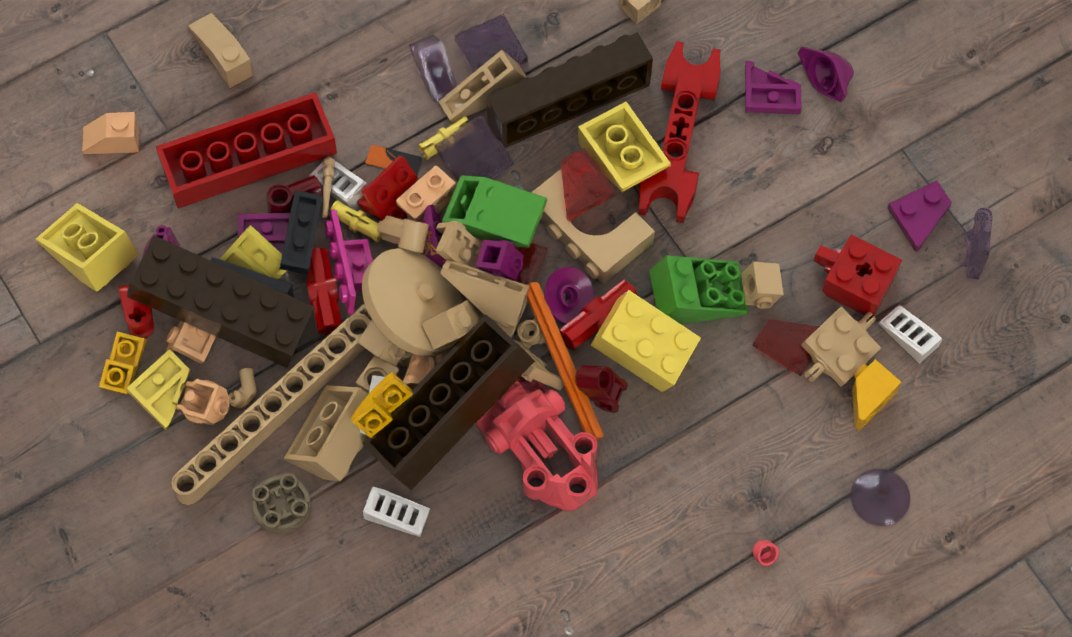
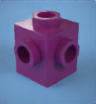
M483 240L476 267L482 271L516 281L523 266L524 255L515 249V244L509 241Z

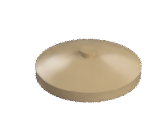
M397 248L381 253L366 268L362 280V294L366 309L381 333L399 348L419 356L442 354L457 343L460 338L433 349L421 323L463 302L460 293L440 274L442 268L430 258L415 251Z

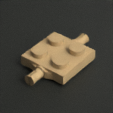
M842 306L837 309L801 344L811 355L815 363L805 372V377L807 378L815 372L808 379L810 382H814L818 376L825 373L842 387L863 364H866L881 349L866 331L876 322L875 316L866 322L873 315L867 312L862 319L856 321Z

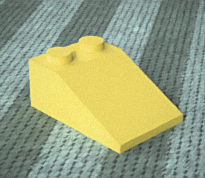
M627 102L578 126L580 147L592 164L622 192L671 166L668 158Z
M78 203L35 239L39 245L79 281L96 292L106 286L111 279L139 256L124 230Z

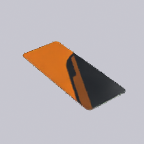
M371 145L365 163L386 169L398 156H403L417 176L422 157Z

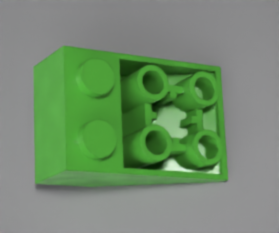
M461 175L442 223L460 222L472 236L482 241L506 240L515 244V247L529 248L546 206L547 198L487 177Z
M666 255L649 270L656 308L680 324L749 314L748 305H745L738 261Z

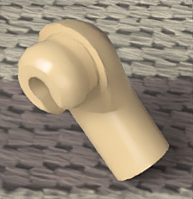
M244 368L239 371L241 387L235 390L234 394H229L230 405L236 409L245 408L257 394L252 368Z

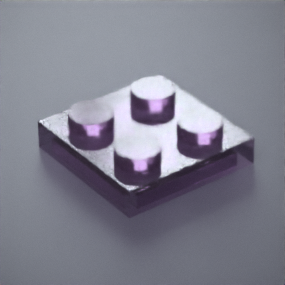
M504 14L454 35L455 42L473 73L501 50L512 57L519 65L528 62V56Z

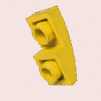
M117 331L110 359H106L99 387L128 394L126 388L135 379L147 339Z
M391 372L361 402L352 415L351 421L368 437L372 438L393 420L391 412L410 398L413 393L398 376Z

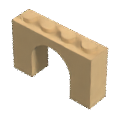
M578 155L531 193L547 198V203L540 220L547 226L546 229L550 236L555 240L559 239L565 245L568 254L575 260L578 258L585 265L584 268L593 279L597 278L604 284L654 244L655 231L636 212L607 234L588 235L576 229L570 222L568 213L575 203L597 187L598 176Z

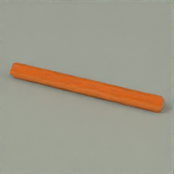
M538 282L527 284L530 287L526 298L583 432L592 434L596 441L603 438L604 434L588 397L576 386L575 376L577 371L551 310L545 301L542 289Z

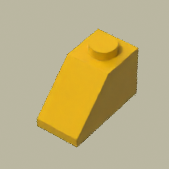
M876 359L869 366L863 364L853 376L856 379L852 388L854 425L858 431L898 393L902 383Z

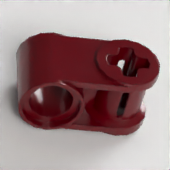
M582 365L578 368L575 376L578 389L588 396L598 408L611 413L618 412V402L622 392L627 390L628 383L620 378L610 367Z

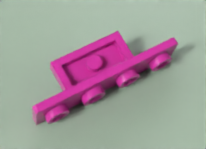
M330 210L329 221H325L326 238H331L329 251L331 259L336 260L334 265L335 279L341 282L339 287L340 301L346 304L348 314H354L355 291H362L363 275L373 259L368 239L343 240L337 210Z

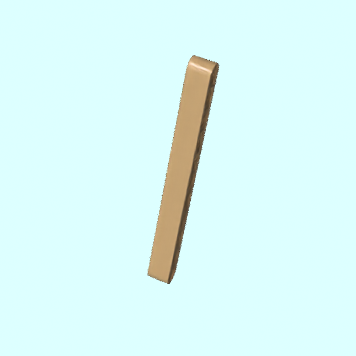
M365 303L174 475L171 483L179 502L191 505L199 501L365 349L357 343L362 334L352 333L356 328L366 329L372 320ZM335 347H343L345 349L339 354L331 352ZM314 366H322L324 368L319 373H312L310 371ZM294 385L303 387L295 393L289 391L290 387ZM274 404L281 406L276 412H269L267 410L269 406ZM250 424L259 425L256 431H246L247 426ZM234 443L238 445L234 451L227 452L224 450L228 444ZM208 463L216 465L212 471L205 472L202 470L204 465ZM186 483L194 484L190 491H180L182 485Z

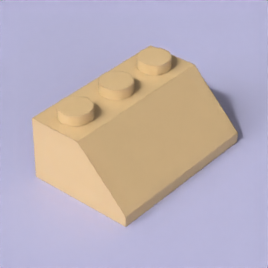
M326 385L283 459L324 480L341 482L343 477L349 472L353 459L364 445L362 442L367 437V435L359 433L360 428L351 421V417L368 394L360 387Z

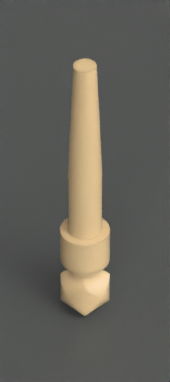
M332 157L325 158L323 164L325 166L322 176L324 179L323 218L328 216L331 182L334 179L333 168L335 167V161Z

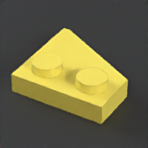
M251 225L220 258V260L278 280L286 272V270L279 269L282 254Z
M169 349L131 383L126 390L167 430L185 387L190 369Z

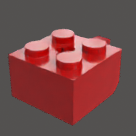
M851 234L842 250L836 248L834 251L820 245L815 254L814 262L825 268L824 271L828 273L822 289L824 294L864 316L867 312L872 313L871 319L876 314L897 276L902 259Z

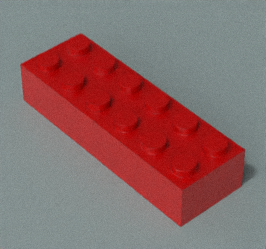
M316 92L155 146L178 209L337 154L335 137Z

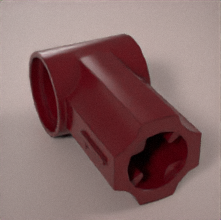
M313 175L287 186L276 184L270 187L267 191L268 212L291 213L295 190L323 196L318 178ZM278 200H283V201H285V202L282 203V204H277V203H275V202L278 201Z

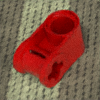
M129 284L119 286L120 301L130 335L148 338L154 331L152 308L127 297Z

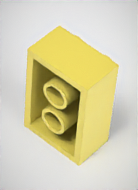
M628 290L616 300L592 341L591 346L663 393L675 385L701 337Z

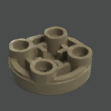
M290 473L274 475L266 478L254 487L251 509L256 522L263 529L275 534H286L297 530L306 522L311 512V498L307 487L295 475Z

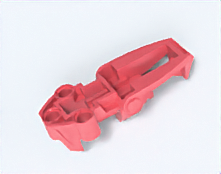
M520 376L475 425L494 453L501 455L508 449H511L518 458L524 471L523 492L528 498L540 500L547 505L573 512L597 495L598 477L595 463L597 441L592 434L587 432H581L573 436L558 417V415L565 411V402L557 391L548 390L539 381L533 379L532 382H529ZM544 430L549 433L560 449L564 448L569 454L570 462L575 467V469L562 478L558 473L553 476L527 443L530 441L544 460L553 457V454L558 449ZM579 446H587L591 451L581 454L576 449ZM533 478H538L543 481V484L539 487H533L528 482ZM579 484L585 490L582 493H574L570 490V487Z

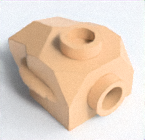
M196 379L193 382L187 381L184 397L180 404L177 405L176 410L183 412L187 420L194 423H205L213 426L223 420L230 404L227 390L209 380Z

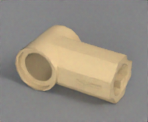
M386 216L384 220L379 221L377 231L380 233L381 239L398 244L399 248L423 253L429 224Z

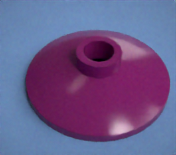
M563 267L554 271L548 278L544 289V298L553 317L557 321L567 324L571 319L579 315V312L594 299V290L591 281L581 270L574 267ZM563 292H564L565 295H566V299H565V300H564V298H563Z

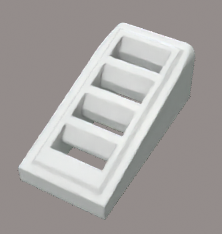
M324 161L309 175H315L322 188L324 186V179L322 178L323 169L325 168L323 165ZM335 161V167L333 168L335 170L334 179L331 182L330 195L346 206L357 210L359 208L357 201L363 196L362 191L368 185L361 178ZM340 176H342L334 185H332Z
M898 305L878 324L919 364L935 351L942 342V338L933 329L901 305ZM900 316L903 320L899 322L895 327L892 324H890L893 320ZM906 324L911 326L904 333L900 331ZM916 331L918 335L911 340L909 336ZM924 339L926 343L919 346L917 343Z
M373 486L364 507L363 516L365 520L421 537L430 508ZM378 500L383 502L379 512L375 511ZM390 504L395 505L391 517L386 515ZM401 509H407L403 521L397 520ZM413 512H417L418 516L414 526L409 525Z

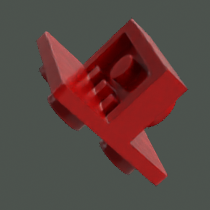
M398 156L363 189V196L357 201L362 211L377 216L380 221L384 220L386 216L403 220L408 218L407 213L397 205L396 200L419 179L405 157Z

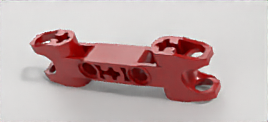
M676 41L666 61L661 90L675 93L662 152L670 161L671 166L640 182L638 214L646 216L652 201L658 198H667L676 205V222L684 223L694 201L699 177L698 172L685 170L700 98L714 101L716 99L721 73V50L713 48L707 62L701 65H693L683 57L684 42ZM681 105H687V106H689L690 108H689V109H684V108H681L680 106H681ZM678 130L682 131L681 139L676 138ZM670 153H677V154H679L680 156H679V157H672V156H670L669 154H670Z

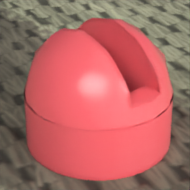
M762 539L757 541L752 549L755 560L763 566L773 564L779 556L778 547L769 540Z

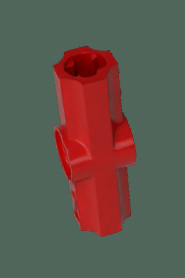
M316 247L312 251L307 275L308 281L306 283L310 305L314 306L318 334L328 336L342 324L337 303L339 297L335 276H332L328 251L327 249Z
M623 279L602 297L597 296L579 312V315L562 326L559 331L566 347L574 351L595 333H598L616 300L625 292L630 290L637 295L636 289L631 283Z

